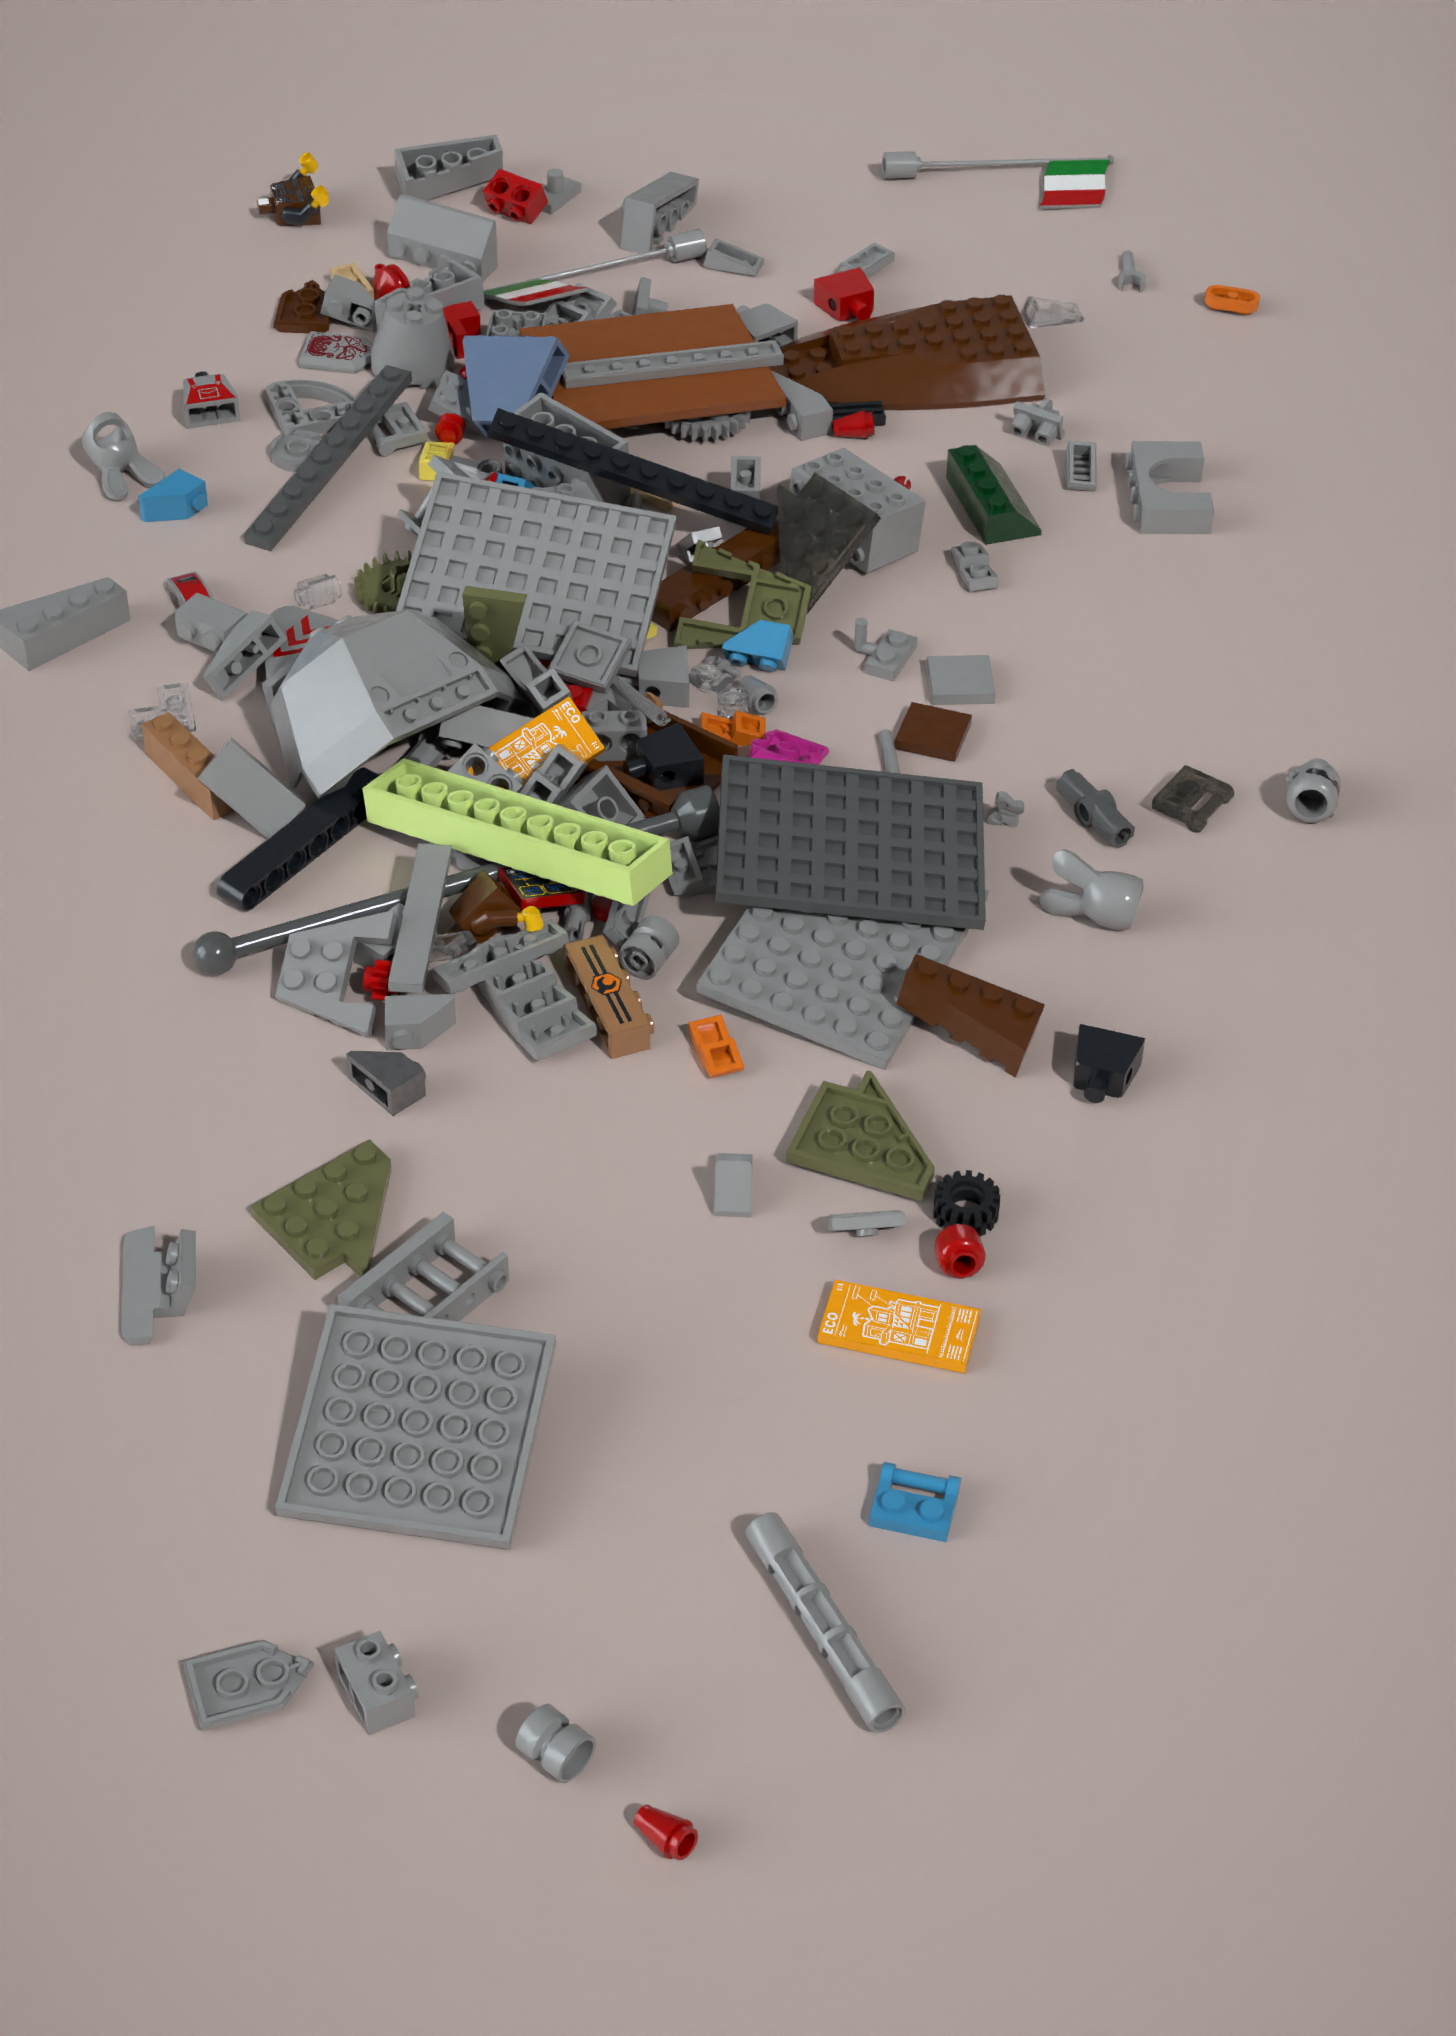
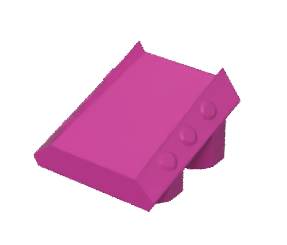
M775 729L774 731L766 732L764 739L751 741L748 757L819 765L829 753V749L826 746Z

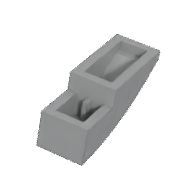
M557 744L540 769L532 774L520 791V794L557 804L565 796L588 763L565 745Z

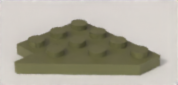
M868 1070L857 1090L823 1081L786 1152V1162L921 1202L934 1178V1165L872 1071Z
M369 1139L251 1205V1216L314 1280L343 1263H346L359 1277H362L370 1270L392 1170L391 1159Z

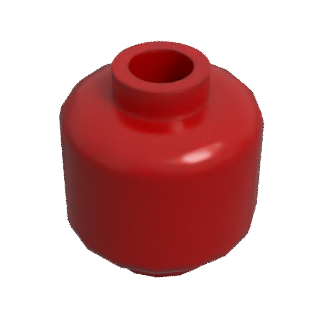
M967 1224L950 1225L941 1230L936 1237L934 1244L935 1254L940 1268L946 1275L952 1278L964 1279L975 1275L983 1267L986 1258L985 1249L980 1235L973 1227Z

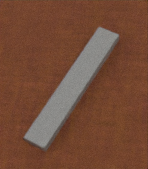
M418 843L388 980L389 991L424 992L452 857V845Z

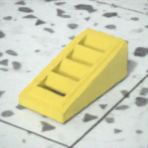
M426 441L419 460L420 480L435 481L437 472L428 463L433 455L450 460L454 456L455 443Z

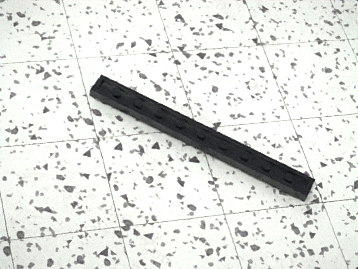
M500 408L497 409L488 429L487 437L769 536L780 506Z

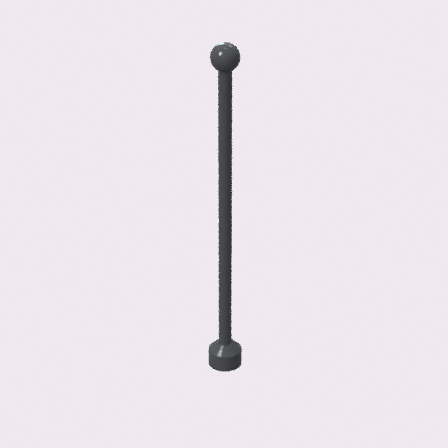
M703 785L680 792L671 812L626 824L625 826L658 836L677 831L684 837L688 836L692 842H698L718 835L719 804L712 789L708 785ZM494 862L447 876L443 898L464 892L482 870H485L494 880L500 882L498 879L499 868L508 866ZM409 887L233 938L219 931L207 932L201 935L193 946L192 956L194 963L205 974L222 975L234 966L238 957L288 943L289 935L292 933L386 912L399 902L405 905Z

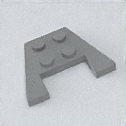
M394 911L382 912L290 934L275 995L279 1002L315 1017L318 1015L330 1020L334 1025L344 1029L345 1027L365 1038H371L377 1013L374 1004L344 1002L357 943L391 945L397 921Z

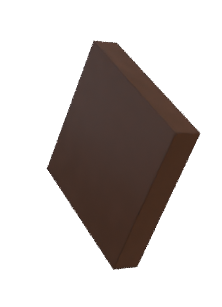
M911 702L895 738V749L955 762L972 724V715Z

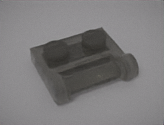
M1185 765L1153 798L1152 809L1185 823L1190 831L1199 833L1206 827L1207 820L1222 804H1227L1234 797V789L1228 783ZM1206 792L1213 794L1199 811L1192 809Z

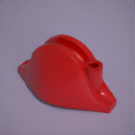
M384 264L375 265V276L373 281L369 283L374 289V300L383 297L397 288L407 289L410 287L408 277L397 265L390 264L386 267Z

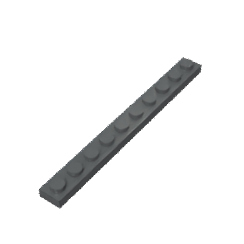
M385 365L245 532V544L270 552L412 382L411 371Z

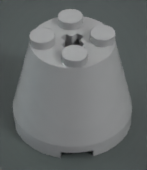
M411 287L407 292L399 293L388 298L386 301V307L371 348V368L377 376L385 365L411 371L412 382L410 385H420L421 389L437 386L445 370L453 373L455 354L443 311V303L435 297L424 293L422 288Z

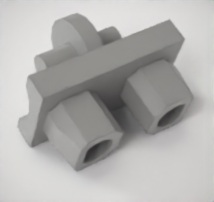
M1047 398L1043 399L1040 405L1036 403L1028 405L1016 401L1013 406L1012 434L1023 438L1026 437L1029 430L1036 432L1035 440L1039 444L1049 446L1055 438L1062 440L1065 435V431L1062 429L1063 416L1059 415V411L1052 409L1053 402Z

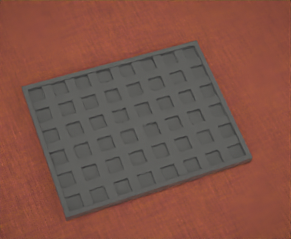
M723 754L715 902L984 930L986 906L982 782Z

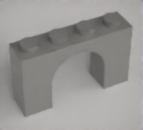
M1132 441L1131 452L1125 454V470H1128V487H1131L1130 501L1131 505H1134L1133 520L1139 523L1140 534H1211L1214 514L1211 493L1172 492L1157 486L1166 482H1201L1204 463L1201 442Z

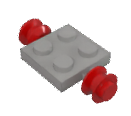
M466 365L460 369L459 375L447 370L444 371L427 409L441 416L435 428V435L441 442L455 443L456 445L461 442L466 429L478 435L481 432L472 421Z

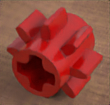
M375 959V967L366 966L363 977L364 992H372L371 1000L385 1001V996L400 994V992H392L388 989V980L393 961Z

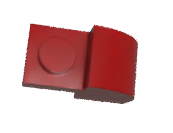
M472 301L452 304L443 308L454 354L457 359L465 358L462 341L464 336L481 335L480 314Z

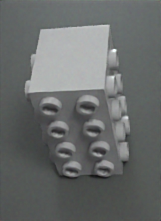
M539 393L513 412L514 414L629 454L628 441L543 393ZM503 443L506 475L526 479L536 487L543 488L558 486L562 483L586 482L598 501L619 505L631 496V487Z
M842 448L792 468L786 519L817 539L820 543L826 545L839 556L857 566L860 570L869 573L918 552L926 501L855 454Z

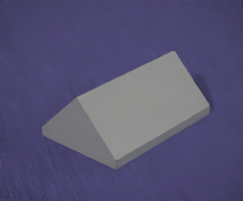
M231 736L197 778L268 839L289 824L306 806L305 800Z

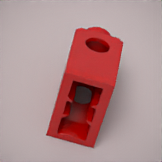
M858 267L814 279L813 303L837 321H846L853 318L863 320L869 318L874 310V288L863 270Z

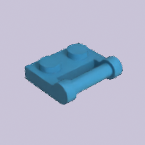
M884 1462L869 1516V1526L947 1542L960 1491L961 1477L949 1475V1478L946 1479L898 1469L896 1464ZM892 1484L945 1494L944 1500L891 1489Z

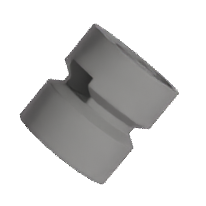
M658 916L644 918L619 950L621 965L627 972L637 978H653L679 945L678 932L664 918Z
M543 1704L534 1710L522 1724L516 1737V1747L531 1760L542 1762V1768L558 1781L568 1783L576 1778L589 1763L596 1747V1740L577 1724H570L569 1719L551 1704Z

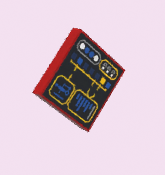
M511 867L499 868L498 879L521 910L529 906H535L540 909L584 903V890L568 887L565 884L543 879Z

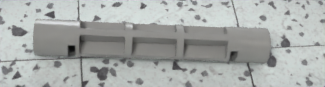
M770 1512L754 1519L748 1525L745 1536L768 1572L774 1576L791 1602L793 1611L796 1615L800 1616L818 1644V1650L824 1658H827L845 1686V1692L871 1732H885L897 1725L904 1717L906 1708L881 1670L875 1666L857 1638V1633L847 1623L833 1602L830 1592L816 1576L803 1556L802 1549L778 1513Z

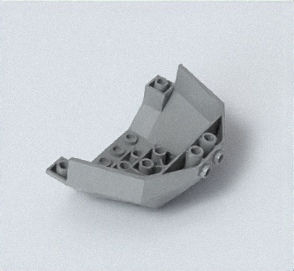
M402 610L355 617L348 615L338 620L335 625L329 628L322 626L309 634L310 639L273 698L271 708L291 789L297 787L304 775L319 799L345 787L358 768L388 745L489 700L496 710L511 712L520 708L527 701L508 674L440 620L411 610Z

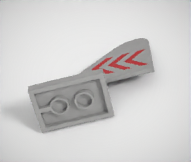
M284 606L270 614L288 638L265 660L266 681L262 683L277 738L279 737L271 708L273 698L310 639L309 634L322 626L329 628L338 621L337 619L296 606Z

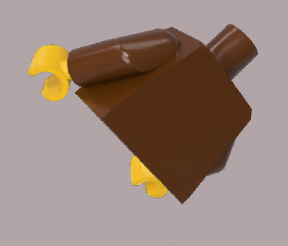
M482 870L450 907L449 913L456 923L447 931L444 938L458 950L470 937L481 944L489 940L501 927L517 926L518 922H524L525 929L529 932L541 930L544 925L537 907L529 906L524 908L522 912H519L521 908L506 888L502 887L485 870Z

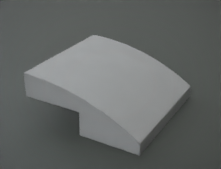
M718 835L692 845L688 836L670 842L673 874L668 879L674 895L691 896L715 892Z

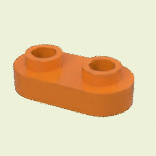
M1212 285L1206 289L1205 303L1213 310H1227L1241 315H1249L1257 311L1259 307L1260 296L1255 291L1224 285Z

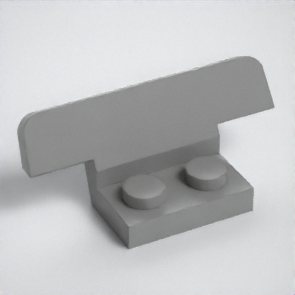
M155 1226L130 1231L125 1235L123 1239L121 1334L126 1344H150L153 1338V1318L185 1315L196 1288V1231L181 1229L176 1243H170L167 1252H154Z

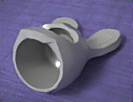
M105 412L98 415L83 433L82 445L93 464L102 471L103 491L107 497L114 500H122L127 497L128 486L121 473L124 470H129L139 482L149 488L165 478L163 471L140 455L129 426L117 413ZM106 425L117 426L108 436L100 440L96 439L99 431Z
M1066 849L1057 851L1052 858L1053 870L1068 882L1082 888L1084 892L1076 894L1052 888L1046 889L1039 899L1043 909L1055 916L1086 915L1095 923L1114 930L1130 929L1143 892V879L1123 872L1096 871L1075 853Z

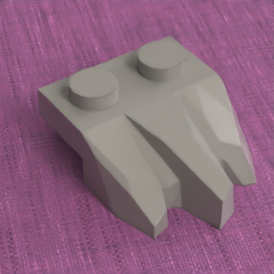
M579 283L576 284V286H579V287H586V286L581 285V284H579ZM588 288V292L567 296L564 301L554 299L544 312L547 313L546 325L603 319L610 315L617 303L612 297Z

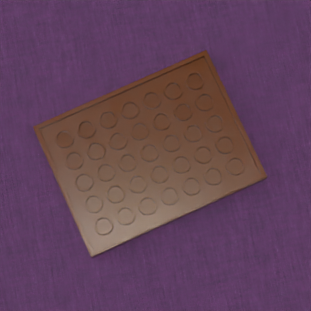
M733 304L519 328V337H557L570 354L567 363L754 343ZM769 366L565 389L560 378L551 397L605 429L786 407L787 400Z

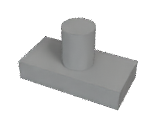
M560 169L548 170L547 185L543 187L548 203L542 212L552 215L581 192V182L564 177L563 171Z
M640 278L634 297L632 315L667 311L668 303L649 298L651 279Z

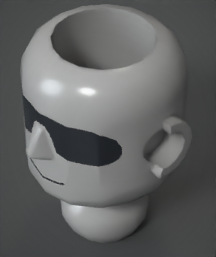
M1316 758L1298 768H1294L1285 780L1289 784L1286 800L1292 814L1302 821L1311 823L1320 822L1334 816L1333 812L1338 806L1341 788L1340 777L1334 767L1327 761Z

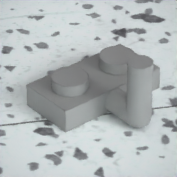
M856 619L854 648L857 652L870 655V658L865 663V673L894 681L917 648L918 637L889 629L879 645L867 642V619Z

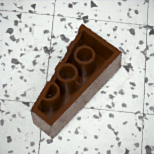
M915 954L905 975L896 1003L933 1027L937 1025L942 1026L948 1030L950 1038L961 1044L963 1041H966L980 1050L979 1056L989 1062L995 1059L1005 1065V1072L1015 1078L1045 1006L1043 1003L918 954Z

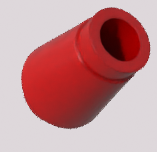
M865 410L833 420L835 437L868 438L869 435H875L873 413H865Z
M649 1804L643 1805L635 1815L634 1826L667 1859L683 1860L695 1848L698 1832L693 1828L690 1820L652 1807Z

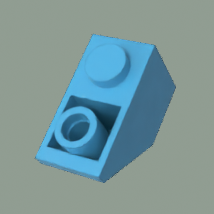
M759 620L725 641L722 650L725 658L734 665L746 666L749 663L758 665L760 669L774 672L776 669L786 670L794 634L791 625Z

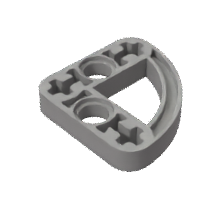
M285 380L271 383L266 387L267 404L285 436L291 435V431L307 430L317 434L328 433L357 400L348 391L320 381ZM297 398L316 399L331 404L303 410Z

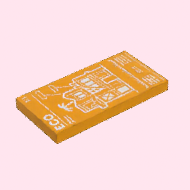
M570 697L565 698L488 748L498 757L499 761L497 763L503 769L511 768L522 778L523 782L521 784L523 787L532 774L540 769L557 744L565 745L586 762L605 752V747ZM479 764L472 765L468 769V773L473 776L480 775L484 772L485 767ZM503 785L497 786V787H500V788L509 790L506 786H503Z
M835 1279L819 1328L817 1343L966 1373L981 1317V1309Z

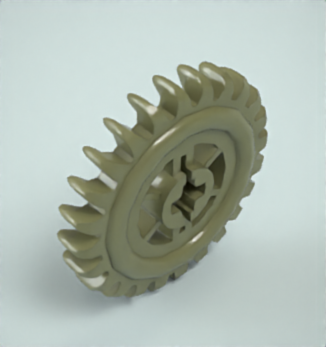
M396 550L394 561H390L387 554L384 553L383 564H380L376 557H373V568L365 562L363 566L364 572L361 569L358 570L357 576L354 579V593L358 597V602L364 605L365 609L373 611L374 614L396 611L412 558L410 550L407 551V556L404 560L399 557V553Z

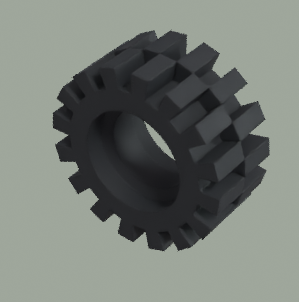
M966 1170L965 1176H961L960 1171L953 1172V1178L947 1174L943 1177V1182L939 1181L935 1189L933 1216L937 1218L936 1224L939 1227L944 1225V1229L954 1224H967L973 1227L980 1236L985 1235L986 1229L991 1231L994 1228V1224L998 1221L1001 1196L998 1186H993L994 1181L990 1177L984 1181V1174L978 1172L976 1177L972 1176V1171ZM958 1201H971L979 1206L966 1208L955 1203Z

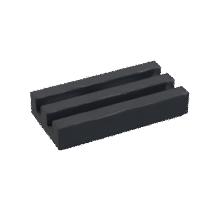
M882 401L829 404L833 409V420L865 410V413H873L874 426L886 425V415L884 414Z

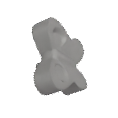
M1004 791L997 792L995 798L996 807L988 811L987 822L991 825L1007 824L1010 827H1016L1019 815L1024 812V802L1013 800Z

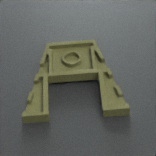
M697 540L692 562V572L749 581V590L740 627L680 617L674 647L687 646V649L722 648L725 641L759 620L791 625L794 634L792 645L800 644L812 586L777 571L773 574L761 569L760 564L750 560L747 563L733 557L731 552L721 548L718 551L706 546L704 541Z

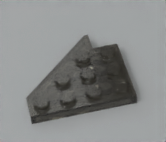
M816 472L797 496L781 485L777 487L781 574L812 586L807 614L881 519L876 512Z

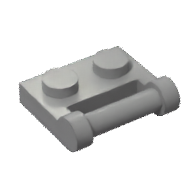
M407 402L392 405L378 421V423L383 422L392 435L385 436L377 424L369 432L376 442L378 452L382 456L391 455L395 449L412 447L428 441L426 429Z

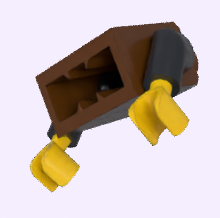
M305 152L299 158V163L303 166L300 170L297 169L288 180L270 185V198L257 199L259 215L274 213L279 226L321 224L320 207L328 204L329 193L323 185L315 188L311 176H306L307 173H314L318 169L317 161L309 152Z

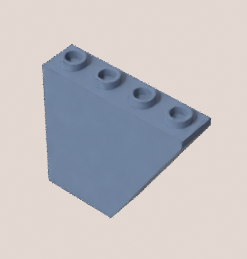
M464 336L462 341L472 421L484 436L489 438L487 437L488 429L498 408L513 413L539 393H543L551 398L570 356L561 341L553 336Z

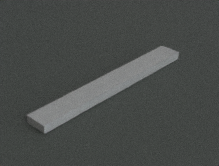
M775 340L569 362L566 363L560 378L565 389L783 365L784 355Z

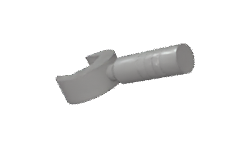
M1126 250L1122 253L1125 271L1119 275L1118 287L1123 291L1124 285L1134 284L1140 287V293L1145 289L1146 276L1144 273L1135 270L1132 252Z

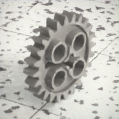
M751 411L664 422V427L672 428V434L681 432V438L691 435L692 441H695L698 437H702L704 442L708 440V437L718 441L720 435L729 438V432L739 434V428L745 429L746 423L750 422Z

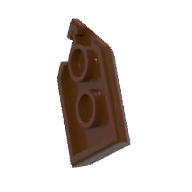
M311 280L306 282L302 289L295 292L290 289L282 293L274 321V328L283 333L310 334L311 331L326 333L329 330L332 317L321 314L325 291L320 289L318 283Z

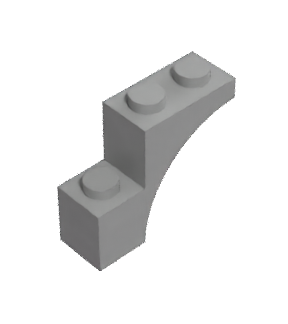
M526 643L499 660L501 666L511 677L534 713L539 710L542 714L567 697H570L572 700L571 692L552 667L547 670Z

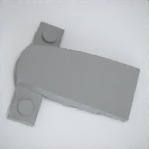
M552 919L544 921V926L541 930L529 932L525 929L515 934L503 935L487 940L472 949L470 953L432 968L434 980L450 994L462 992L468 987L477 984L485 1000L501 1023L537 1061L597 1036L596 1024L578 1010L576 997L557 983L554 970L536 959L540 956L554 953L557 949L564 947V944L569 943L568 932Z

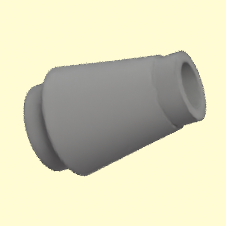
M751 675L741 678L739 689L752 711L766 714L776 707L778 697L773 686Z

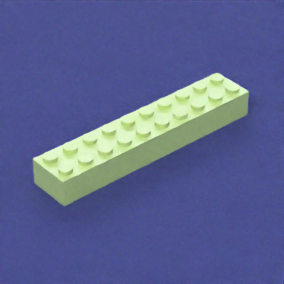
M403 758L362 788L367 822L407 834L411 837L433 842L434 844L452 845V849L458 850L461 853L477 856L489 862L499 863L515 870H521L543 879L562 883L568 887L584 890L596 896L606 897L625 905L634 906L673 874L670 840L668 838Z

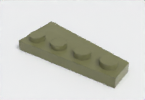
M465 586L462 596L467 643L505 672L499 660L512 652L527 594Z

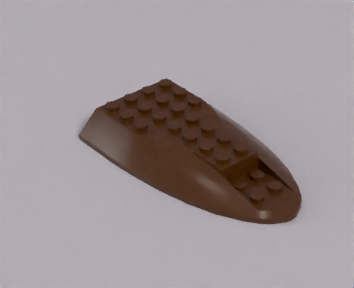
M997 295L988 298L972 297L968 300L959 301L944 300L937 304L836 326L801 337L779 347L784 355L783 365L769 366L771 371L822 394L828 404L882 401L884 410H937L1012 404L1016 403V401L1032 402L1045 399L1040 355L1012 295Z

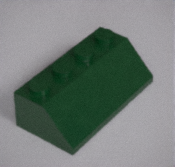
M963 445L958 448L948 449L946 479L986 545L1041 535V528L999 462L977 445Z

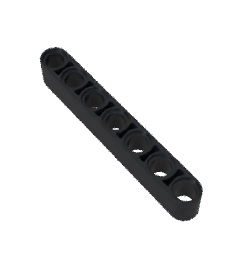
M365 767L355 771L345 787L323 796L228 870L218 882V896L244 911L252 910L367 819L362 788L380 775Z

